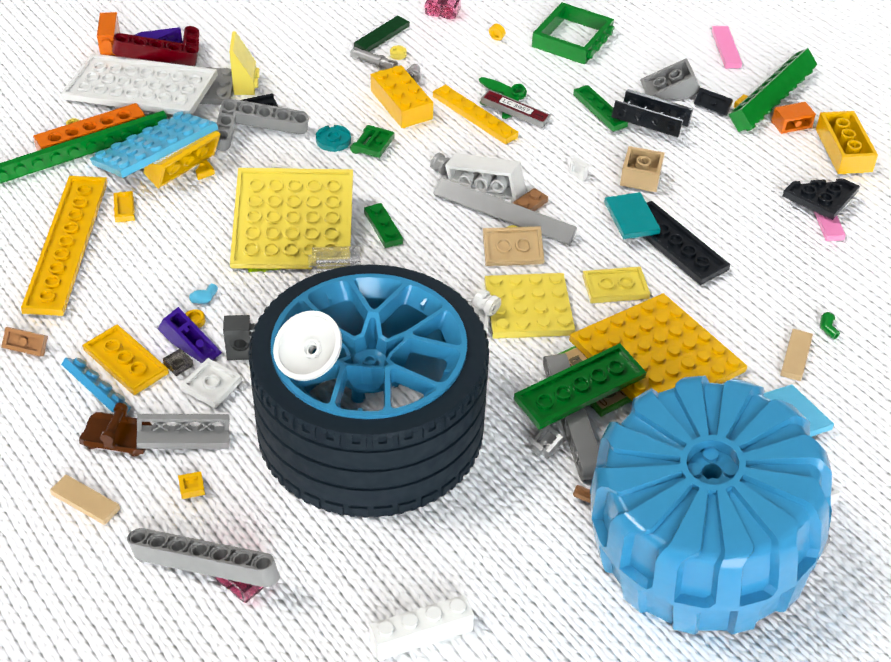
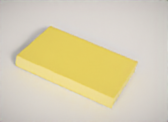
M641 266L583 271L582 277L591 304L650 298V291Z

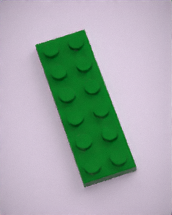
M619 343L514 393L513 399L537 429L540 430L644 379L647 372Z

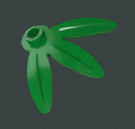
M479 78V82L486 88L519 101L527 95V90L522 84H514L510 87L490 78ZM502 112V119L511 117V115Z

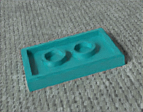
M641 192L605 197L604 203L623 240L660 234V227Z

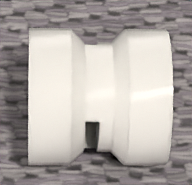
M480 289L473 299V306L477 309H483L484 313L489 316H493L501 305V298L496 295H490V292L486 289Z

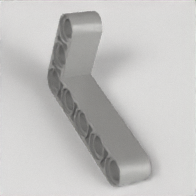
M225 99L221 103L216 123L218 126L216 131L220 133L216 149L226 151L230 148L236 124L294 134H305L308 130L309 116L306 112L236 99Z

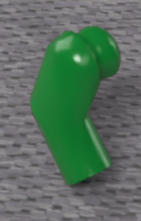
M825 312L820 318V329L835 340L840 335V332L833 326L835 315L831 312Z

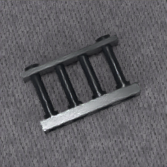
M627 89L623 102L615 100L611 117L678 138L682 125L686 127L690 125L694 109Z

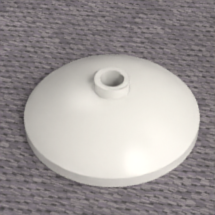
M305 311L296 314L285 322L275 338L273 353L276 365L286 376L294 380L308 381L316 379L328 372L337 361L342 348V334L337 323L323 312Z

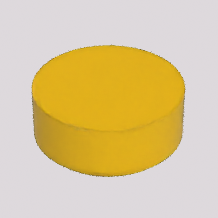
M493 24L489 28V34L494 40L500 41L506 34L505 29L500 24Z
M193 309L185 313L198 328L205 324V314L203 311Z

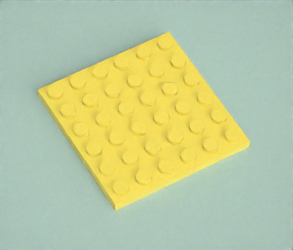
M238 168L230 268L331 270L350 266L353 169Z

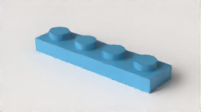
M64 358L61 365L111 412H114L113 409L116 403H124L128 407V414L131 406L125 402V397L114 392L112 385L102 381L99 378V373L89 369L86 366L87 363L81 358Z

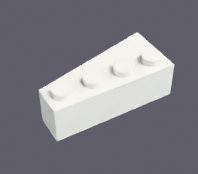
M455 153L445 165L448 180L467 187H476L483 193L490 192L496 194V197L502 200L507 198L513 203L526 193L521 161Z

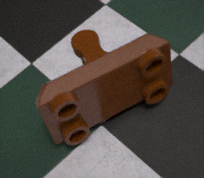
M124 403L115 404L114 414L95 412L91 415L84 432L81 433L79 438V444L86 446L88 449L101 448L129 453L131 456H139L146 451V449H137V418L128 416V407ZM142 422V425L152 426L150 422Z

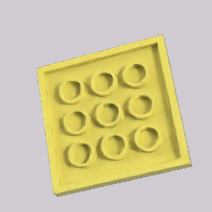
M564 273L485 276V289L490 292V295H496L501 298L499 310L493 316H489L493 339L570 336L571 333L575 332Z

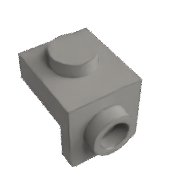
M548 425L534 439L529 436L527 441L531 445L529 449L536 456L543 455L548 459L565 441V438Z

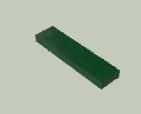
M397 15L355 41L354 47L370 52L408 28L410 21Z

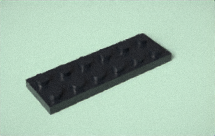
M652 200L647 202L660 227V234L643 236V238L699 285L729 271L730 263Z

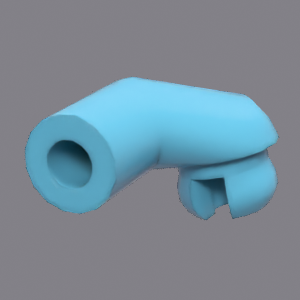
M211 283L206 290H196L191 293L189 299L192 303H209L217 292L218 287Z

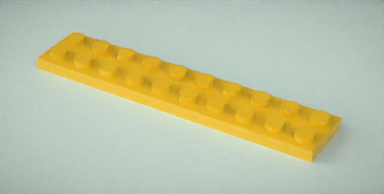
M68 177L21 306L22 314L64 316L108 184L107 177Z

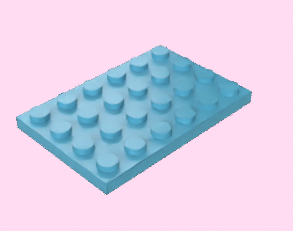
M183 111L173 114V117L170 119L159 121L157 126L144 128L142 133L130 135L126 141L114 143L111 145V148L96 152L95 156L91 157L90 160L92 165L124 178L218 130L216 122L191 114H184Z

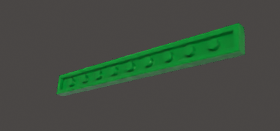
M163 110L1 162L0 184L111 148L112 144L122 143L130 135L142 133L144 128L157 126L159 121L167 119V115Z

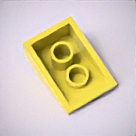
M232 31L229 53L234 95H255V88L259 87L260 69L256 68V60L237 32Z

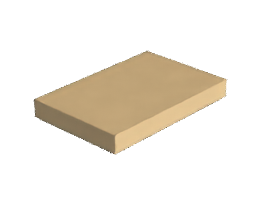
M541 226L483 228L485 266L544 264Z

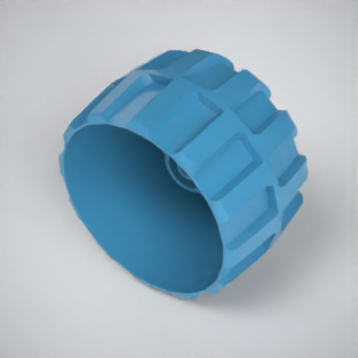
M706 375L684 377L676 383L675 388L660 393L650 388L635 397L631 413L623 422L612 421L606 428L600 441L596 468L590 487L591 518L597 550L604 570L608 573H613L621 585L623 598L640 613L648 612L672 624L673 630L694 635L698 631H728L731 635L754 629L757 621L775 611L785 612L800 597L829 535L832 513V470L827 452L810 436V422L792 404L778 399L770 400L763 396V387L742 379H732L724 384L710 383Z

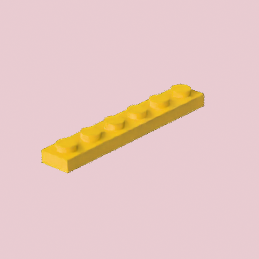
M446 84L433 91L435 99L505 145L518 138L519 132Z

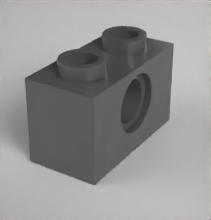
M250 315L224 316L223 334L227 360H249V342L251 341V334L254 332L255 323L250 322Z

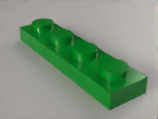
M589 85L574 89L573 96L611 131L615 132L628 127V122L611 117L613 107Z

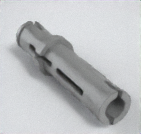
M353 47L350 51L352 58L374 64L380 69L398 66L397 61L385 58L384 55H376Z

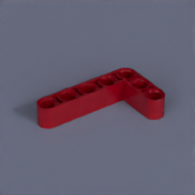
M186 26L182 43L117 33L113 38L112 53L116 56L196 66L200 31L194 26Z

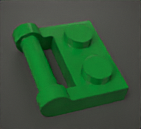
M367 125L357 142L350 146V150L354 154L363 153L380 158L395 138V132Z

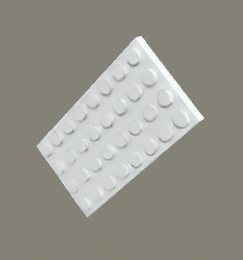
M91 53L61 92V97L65 100L120 108L137 103L140 109L144 111L160 112L164 110L166 114H175L183 111L184 114L192 115L215 81L218 73L217 69Z

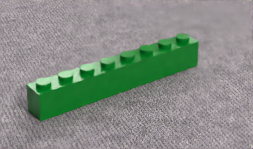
M809 48L792 55L728 114L738 132L754 129L756 127L755 124L764 119V115L772 112V108L779 105L781 99L789 96V92L798 87L797 84L803 82L806 76L813 73V69L818 64Z

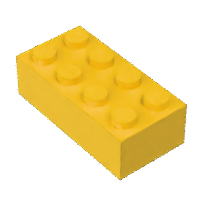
M402 65L370 74L371 92L401 128L433 119V101Z
M855 111L820 112L816 131L837 174L873 172L878 154Z

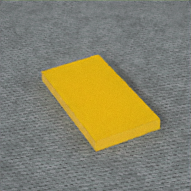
M118 324L82 345L83 350L133 395H136L169 374L168 368Z

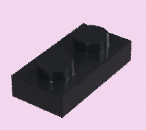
M700 88L694 101V105L723 116H727L733 103V99L704 88Z

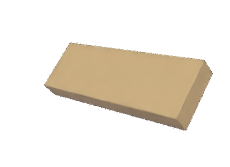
M792 329L780 376L798 381L802 380L813 337L812 333Z
M67 474L50 489L51 495L103 525H106L120 510L118 503Z

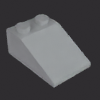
M687 58L640 79L646 95L663 100L686 99L696 95L700 90L699 83Z

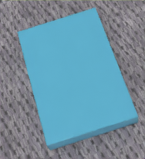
M791 384L764 393L763 396L770 400L778 399L792 404L810 422L811 437L833 429L834 423L794 385Z

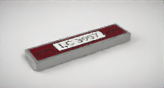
M490 89L481 97L480 103L540 128H544L551 117V114Z

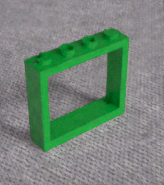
M561 2L533 32L532 47L585 65L593 58L596 51L600 50L602 44L607 42L608 37L612 36L615 26H613L614 19ZM564 19L599 30L585 47L550 36Z

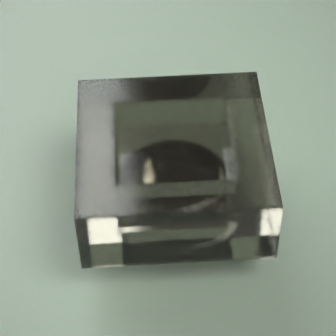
M181 348L163 358V364L175 376L194 366L193 360Z

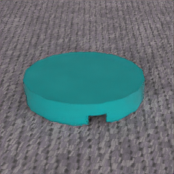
M327 125L316 132V144L319 148L328 152L342 151L351 144V134L343 126L334 125V127H329Z

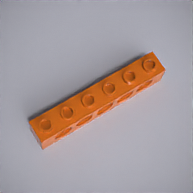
M137 103L33 135L35 147L39 151L145 117V114Z

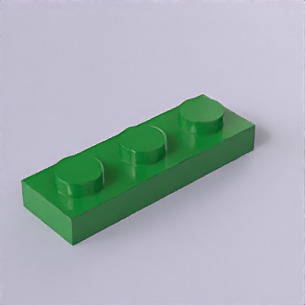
M382 203L364 207V214L384 248L403 244L402 235Z

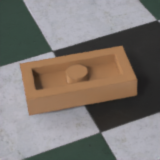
M533 188L514 201L513 204L536 211L548 202V196Z
M5 327L1 348L44 356L48 336Z

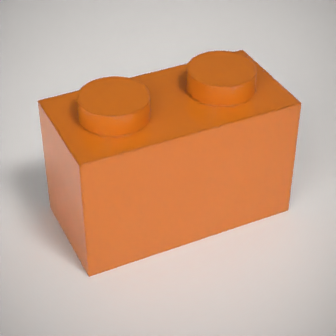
M806 102L775 107L771 122L781 134L812 128L816 113Z

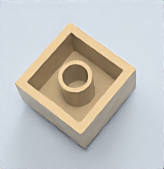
M628 146L622 168L620 186L657 192L665 152Z

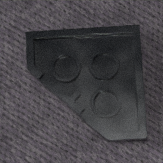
M844 178L836 179L835 182H826L825 179L811 180L810 183L801 184L800 181H793L783 191L782 197L833 220L859 192L860 186Z

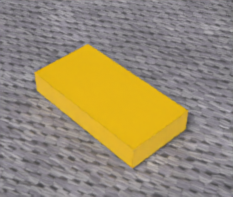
M133 191L113 193L115 223L135 221Z

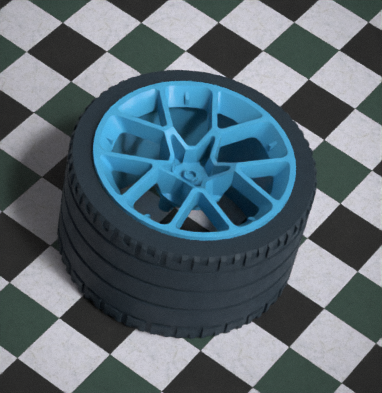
M371 264L345 266L327 270L305 278L279 294L258 318V322L254 326V332L251 334L248 351L259 449L263 460L266 461L268 470H271L273 477L278 478L279 484L285 486V489L295 494V497L298 499H302L305 503L312 504L318 509L338 513V515L363 518L393 516L414 511L419 507L427 506L430 502L437 501L439 497L445 496L449 490H453L456 484L463 480V476L467 475L470 472V468L475 464V458L478 457L482 446L484 432L489 341L487 332L484 330V324L480 321L479 315L474 312L472 305H469L468 301L462 298L453 288L431 276L406 268ZM305 311L323 312L330 316L340 328L342 334L340 355L332 368L324 375L308 381L294 380L286 376L276 365L273 353L275 338L285 322L296 314ZM336 379L329 403H323L309 393L320 383ZM399 385H403L424 395L411 404L392 408L393 386L396 388ZM345 387L351 389V400L354 403L364 402V399H366L365 393L384 391V408L379 411H363V408H358V411L342 409L340 403Z

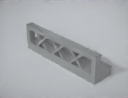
M137 414V449H229L230 414ZM142 422H153L154 424L152 426L142 425ZM176 422L177 425L169 426L167 425V423ZM199 422L200 425L192 426L190 425V423ZM224 422V426H214L213 423Z

